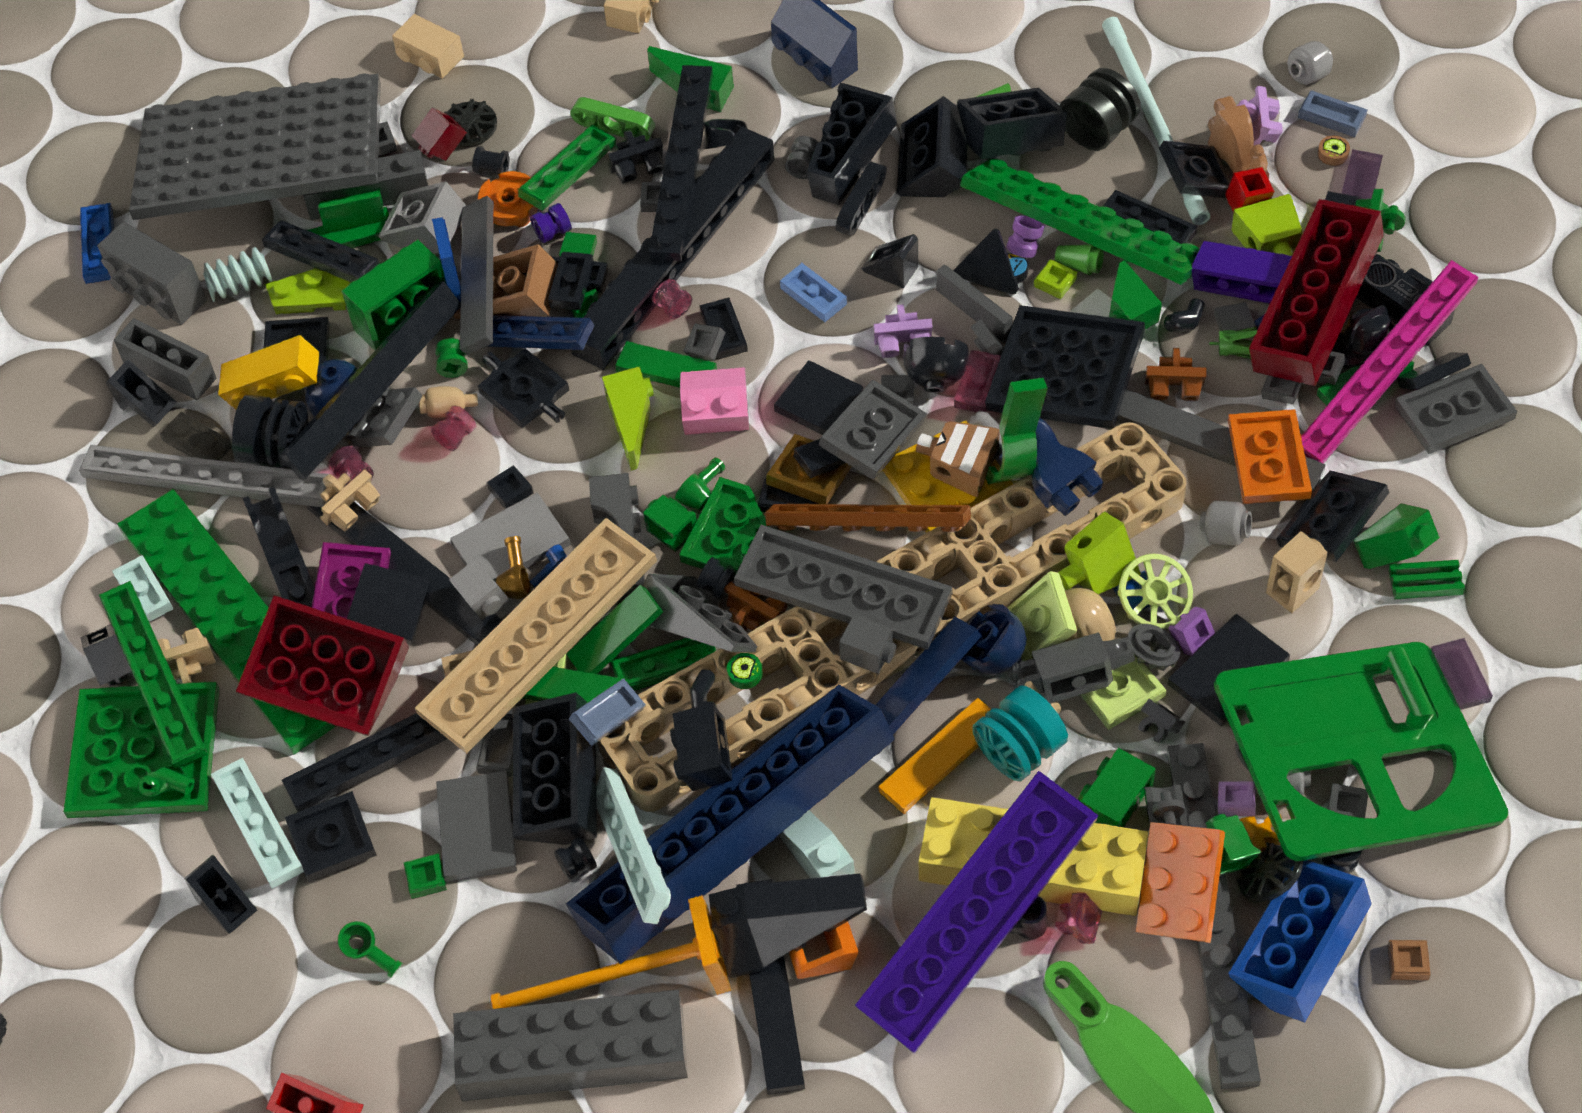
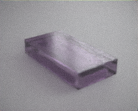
M1352 149L1341 194L1357 196L1359 199H1372L1383 155Z
M1465 638L1431 647L1460 710L1491 702L1493 695Z

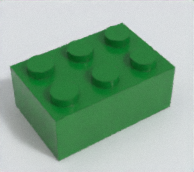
M417 239L385 262L378 264L373 270L358 280L351 282L341 291L353 330L371 348L376 350L409 314L408 309L417 305L437 282L444 281L446 283L441 260Z

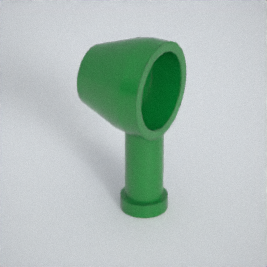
M714 457L709 462V465L698 475L696 473L690 475L678 489L675 500L686 507L699 511L703 510L711 494L707 484L717 474L725 470L724 463L719 458Z
M360 921L350 922L340 930L338 947L346 957L351 959L366 957L387 972L390 978L402 966V962L396 961L375 946V934L366 923ZM352 938H360L363 941V946L359 949H353L349 945Z

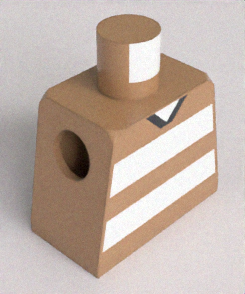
M949 421L945 423L939 438L922 433L917 442L916 452L931 456L930 474L934 478L978 497L986 480L988 467L992 466L999 450L1000 430L993 427Z

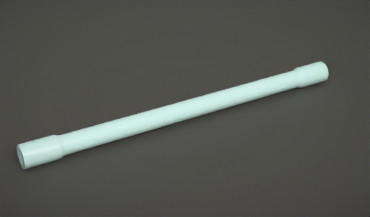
M1117 17L1107 18L1102 23V28L1110 45L1114 48L1129 82L1138 94L1141 108L1159 147L1163 141L1174 142L1127 42V36ZM1182 194L1185 207L1193 224L1201 225L1206 223L1210 219V213L1202 196Z

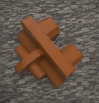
M1173 348L1172 357H1159V366H1147L1145 373V384L1149 385L1150 398L1154 400H1167L1169 397V385L1181 386V400L1198 401L1201 388L1204 386L1206 379V367H1192V358L1180 357V348Z
M731 581L724 588V591L728 594L726 606L730 608L731 618L734 619L733 623L742 626L745 631L747 629L753 631L785 613L787 610V603L770 597L764 602L757 598L760 594L737 587Z

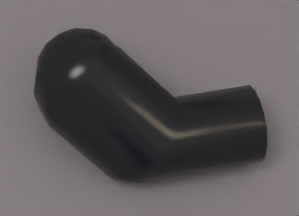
M1197 298L1191 299L1187 310L1168 314L1164 318L1165 329L1169 332L1194 330L1198 326L1205 303Z
M701 670L690 688L692 708L712 703V701H707V694L715 681V675L710 670Z

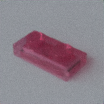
M971 350L967 369L961 378L954 398V408L976 413L986 412L985 400L1001 356Z

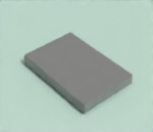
M538 493L450 538L452 546L466 566L476 558L495 582L497 576L510 568L507 546L504 543V539L507 537H521L520 547L525 569L547 558L546 552L552 546L561 545L564 549L571 545L569 537Z

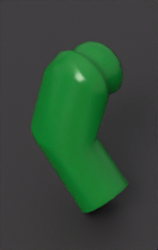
M161 768L142 777L138 782V789L143 795L150 797L157 796L171 789L188 795L193 790L195 780L171 769Z

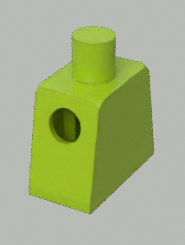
M1290 194L1234 209L1231 230L1245 248L1293 256L1303 233Z
M1105 511L1065 544L1064 550L1070 565L1058 573L1065 590H1069L1078 584L1085 589L1101 594L1118 586L1124 568L1136 559L1124 523ZM1137 565L1133 571L1140 576L1141 572Z

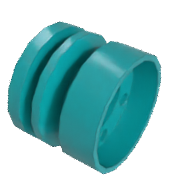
M1022 685L1018 686L999 702V709L992 708L985 714V717L983 716L975 722L972 728L978 746L992 765L1008 778L1019 782L1041 765V758H1049L1068 742L1065 724L1056 710L1038 692Z

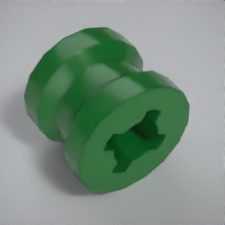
M449 338L439 341L435 347V354L438 358L435 363L437 373L447 378H456L464 375L468 369V362L465 358L466 354L460 350V340Z

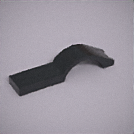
M271 487L268 489L270 498L254 504L251 503L249 496L243 498L281 597L312 607L315 587L275 488Z

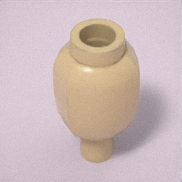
M440 386L428 388L425 394H422L423 397L419 402L420 414H427L431 418H445L460 414L465 407L478 406L477 393L464 394L456 387Z

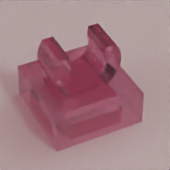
M1072 893L1070 903H1063L1059 907L1066 915V920L1064 922H1056L1055 926L1065 935L1072 934L1081 944H1094L1102 910L1086 893Z

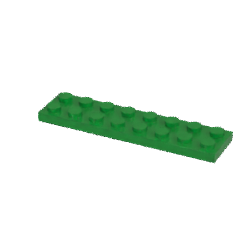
M991 159L967 172L962 177L960 186L1175 283L1182 285L1192 277V265L1200 250L1197 246L1189 243L1180 244L1171 240V235L1166 232H1153L1146 229L1139 220L1119 217L1113 209L1094 205L1082 195L1067 193L1061 190V187L1057 184L1042 182L1034 178V175L1030 172L1017 171L1008 167L1007 163L1000 159Z

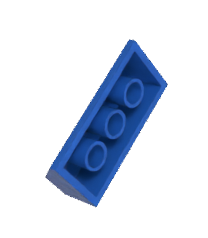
M1304 860L1301 874L1294 885L1281 896L1271 900L1228 973L1230 978L1271 1011L1305 1023L1372 905L1364 878Z

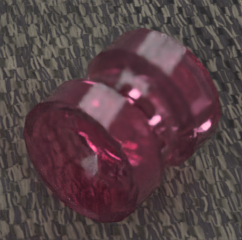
M456 405L446 412V419L438 421L431 428V433L435 440L450 451H455L462 444V438L470 435L477 427L473 417L463 408Z
M353 446L339 449L329 460V468L334 475L340 477L343 473H346L351 480L346 485L364 469L373 478V469L367 462L362 461L361 454Z

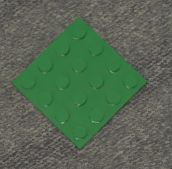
M217 682L177 684L208 754L176 769L171 762L139 686L80 689L63 810L67 818L208 811L220 690ZM161 768L171 769L195 780L193 790L188 795L171 789L153 797L143 795L138 789V782L142 777Z

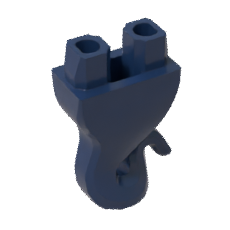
M1039 418L1036 429L1037 460L1036 467L1032 473L1033 488L1047 509L1053 505L1066 516L1080 502V499L1072 490L1079 487L1089 498L1101 490L1104 482L1094 470L1096 462L1090 456L1077 449L1061 445L1051 427Z

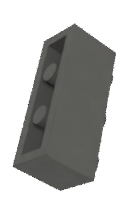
M135 318L114 339L123 363L129 359L146 375L195 400H198L217 379L207 354Z

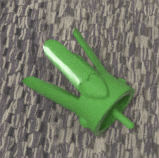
M1257 327L1239 331H1219V342H1209V345H1219V356L1235 355L1251 359L1249 347L1253 340L1242 339L1255 337Z

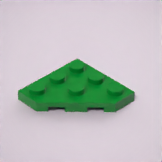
M719 477L679 554L680 562L703 569L708 560L714 557L725 568L731 566L738 571L760 526H766V518L763 512L760 511L750 486Z

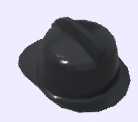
M1380 305L1374 309H1361L1350 316L1346 329L1338 335L1331 351L1344 354L1345 362L1343 366L1363 364L1395 327L1391 323L1386 307Z

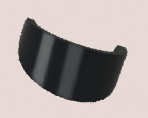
M712 119L706 121L703 148L712 149L732 144L736 133L742 126L747 128V124L742 120Z

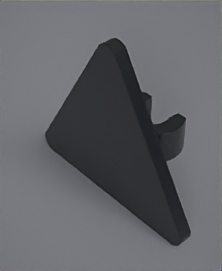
M996 228L953 270L965 280L1014 295L1019 290L1001 233Z

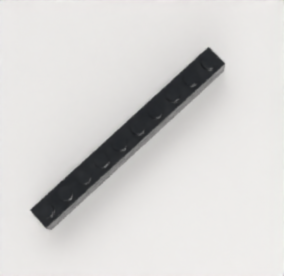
M742 126L736 133L734 142L725 146L718 156L712 158L706 171L695 179L682 260H650L649 248L651 237L646 238L637 254L625 263L618 277L608 283L605 292L598 301L590 305L587 314L583 318H590L595 326L584 349L571 350L573 356L602 370L607 367L625 345L626 341L634 334L775 161L772 139Z

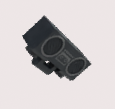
M1376 254L1356 298L1372 309L1380 305L1385 306L1391 322L1397 324L1433 281L1413 268L1404 273V270L1400 268L1397 262ZM1455 310L1427 341V346L1452 323Z

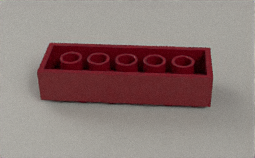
M1318 200L1249 347L1253 372L1316 386L1384 236L1381 211L1328 200Z

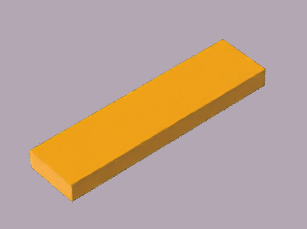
M979 698L974 700L878 786L879 793L905 814L979 747L972 732L973 724L983 716L985 717V714L991 708Z

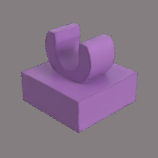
M1196 606L1188 614H1182L1180 616L1181 620L1175 626L1170 625L1168 627L1171 635L1176 641H1179L1183 653L1192 656L1215 634L1206 610Z

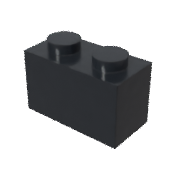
M714 703L673 713L674 728L670 729V736L673 746L677 749L678 759L674 760V770L677 778L680 781L683 780L692 791L733 781L725 717Z

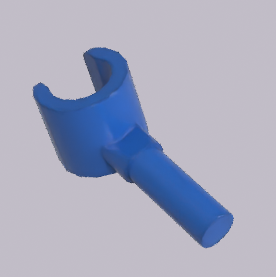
M554 545L546 552L549 563L529 581L534 588L567 557L561 545Z

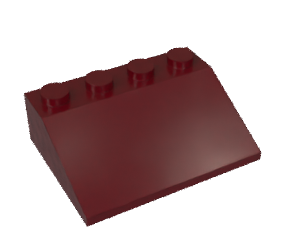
M274 595L236 693L369 736L397 681L409 646L403 637Z

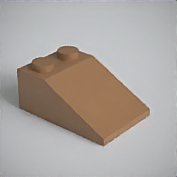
M539 244L493 257V315L548 317L550 315L551 308L548 298L558 263ZM461 307L453 315L455 319H461Z

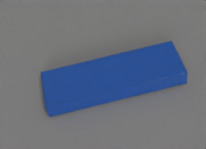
M111 203L80 208L83 279L85 284L110 280V274L101 262L103 258L97 245L114 230L113 208Z

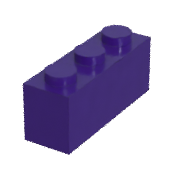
M1204 241L1192 265L1194 290L1270 303L1292 256Z

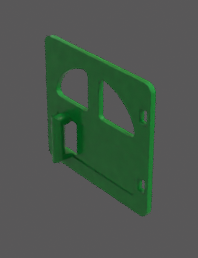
M1422 642L1403 643L1227 670L1219 673L1214 682L1216 694L1280 845L1286 856L1292 860L1304 861L1501 825L1508 817L1507 805L1430 647ZM1393 675L1410 711L1405 722L1395 723L1392 720L1373 677ZM1244 709L1250 723L1241 725L1235 710ZM1435 749L1448 751L1453 759V773L1446 790L1435 801L1417 811L1406 809L1399 799L1382 758ZM1351 764L1356 767L1377 817H1353L1321 807L1300 794L1288 781L1287 775ZM1285 804L1291 819L1282 821L1276 805Z

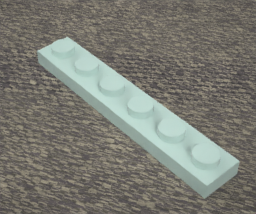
M603 767L596 786L598 812L643 922L658 924L663 910H666L669 906L670 889L666 886L661 874V868L657 865L652 853V847L646 839L643 826L637 818L634 805L631 804L626 787L622 783L617 769Z

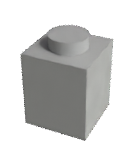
M476 558L449 579L481 620L495 614L500 610L502 604L509 600Z

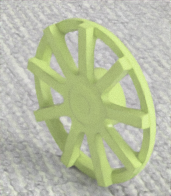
M1145 554L1134 559L1123 570L1117 592L1130 620L1137 624H1151L1162 629H1168L1170 625L1175 626L1181 620L1180 616L1182 614H1188L1193 602L1192 583L1186 570L1174 559L1162 554ZM1152 559L1165 561L1159 577L1154 576L1151 565ZM1141 562L1144 563L1147 580H1144L1133 571L1134 567ZM1171 565H1173L1183 577L1169 583L1165 577ZM1128 576L1141 585L1142 588L1126 590ZM1186 583L1187 599L1173 595L1172 588ZM1127 596H1142L1143 600L1132 609ZM1168 600L1185 606L1178 617L1173 614L1167 605ZM1148 604L1151 607L1150 622L1137 615ZM1159 606L1170 620L1169 622L1157 623V608Z

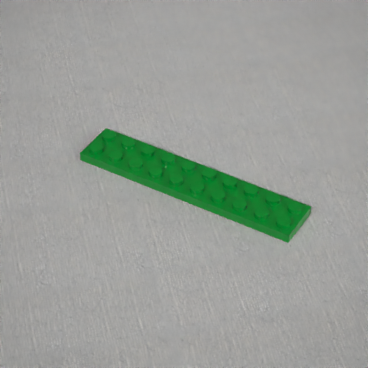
M172 489L117 523V525L139 556L143 555L153 574L194 627L199 629L203 638H207L212 650L239 683L268 611V606L176 491ZM250 698L293 754H296L337 727Z

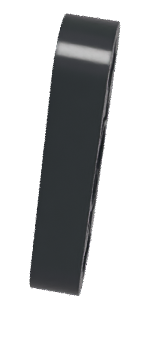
M872 161L867 164L839 212L836 221L837 232L853 236L884 184L887 173L886 166Z

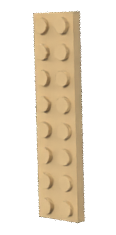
M605 518L415 707L417 714L467 754L657 562L656 554Z

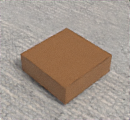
M1389 940L1387 947L1391 980H1429L1431 972L1427 940Z

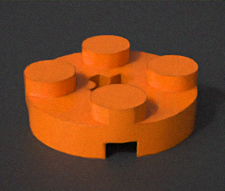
M515 171L503 172L498 174V179L490 182L489 178L482 184L478 193V200L488 196L494 202L493 223L496 225L524 227L530 223V216L538 211V208L518 197L519 188L530 179L524 173ZM509 196H514L513 201H503V199H508Z

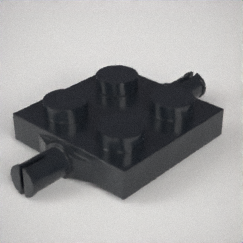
M526 348L505 361H501L492 352H487V355L483 356L482 362L493 371L489 377L477 385L479 393L519 427L524 428L542 413L547 414L556 423H559L560 419L563 420L565 412L554 403L569 391L568 382Z

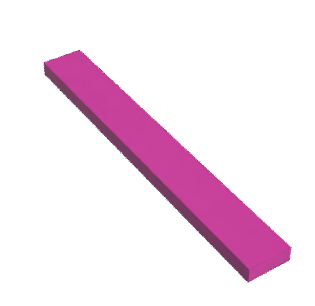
M1452 260L1448 263L1302 434L1301 439L1305 457L1321 463L1327 461L1477 284L1478 276Z

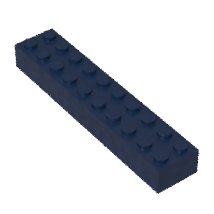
M837 685L732 770L733 781L711 786L647 838L671 894L669 906L666 910H663L658 924L643 922L618 861L566 903L582 934L619 964L633 956L642 946L690 909L688 899L701 895L704 897L892 743L895 739L881 708L845 687Z

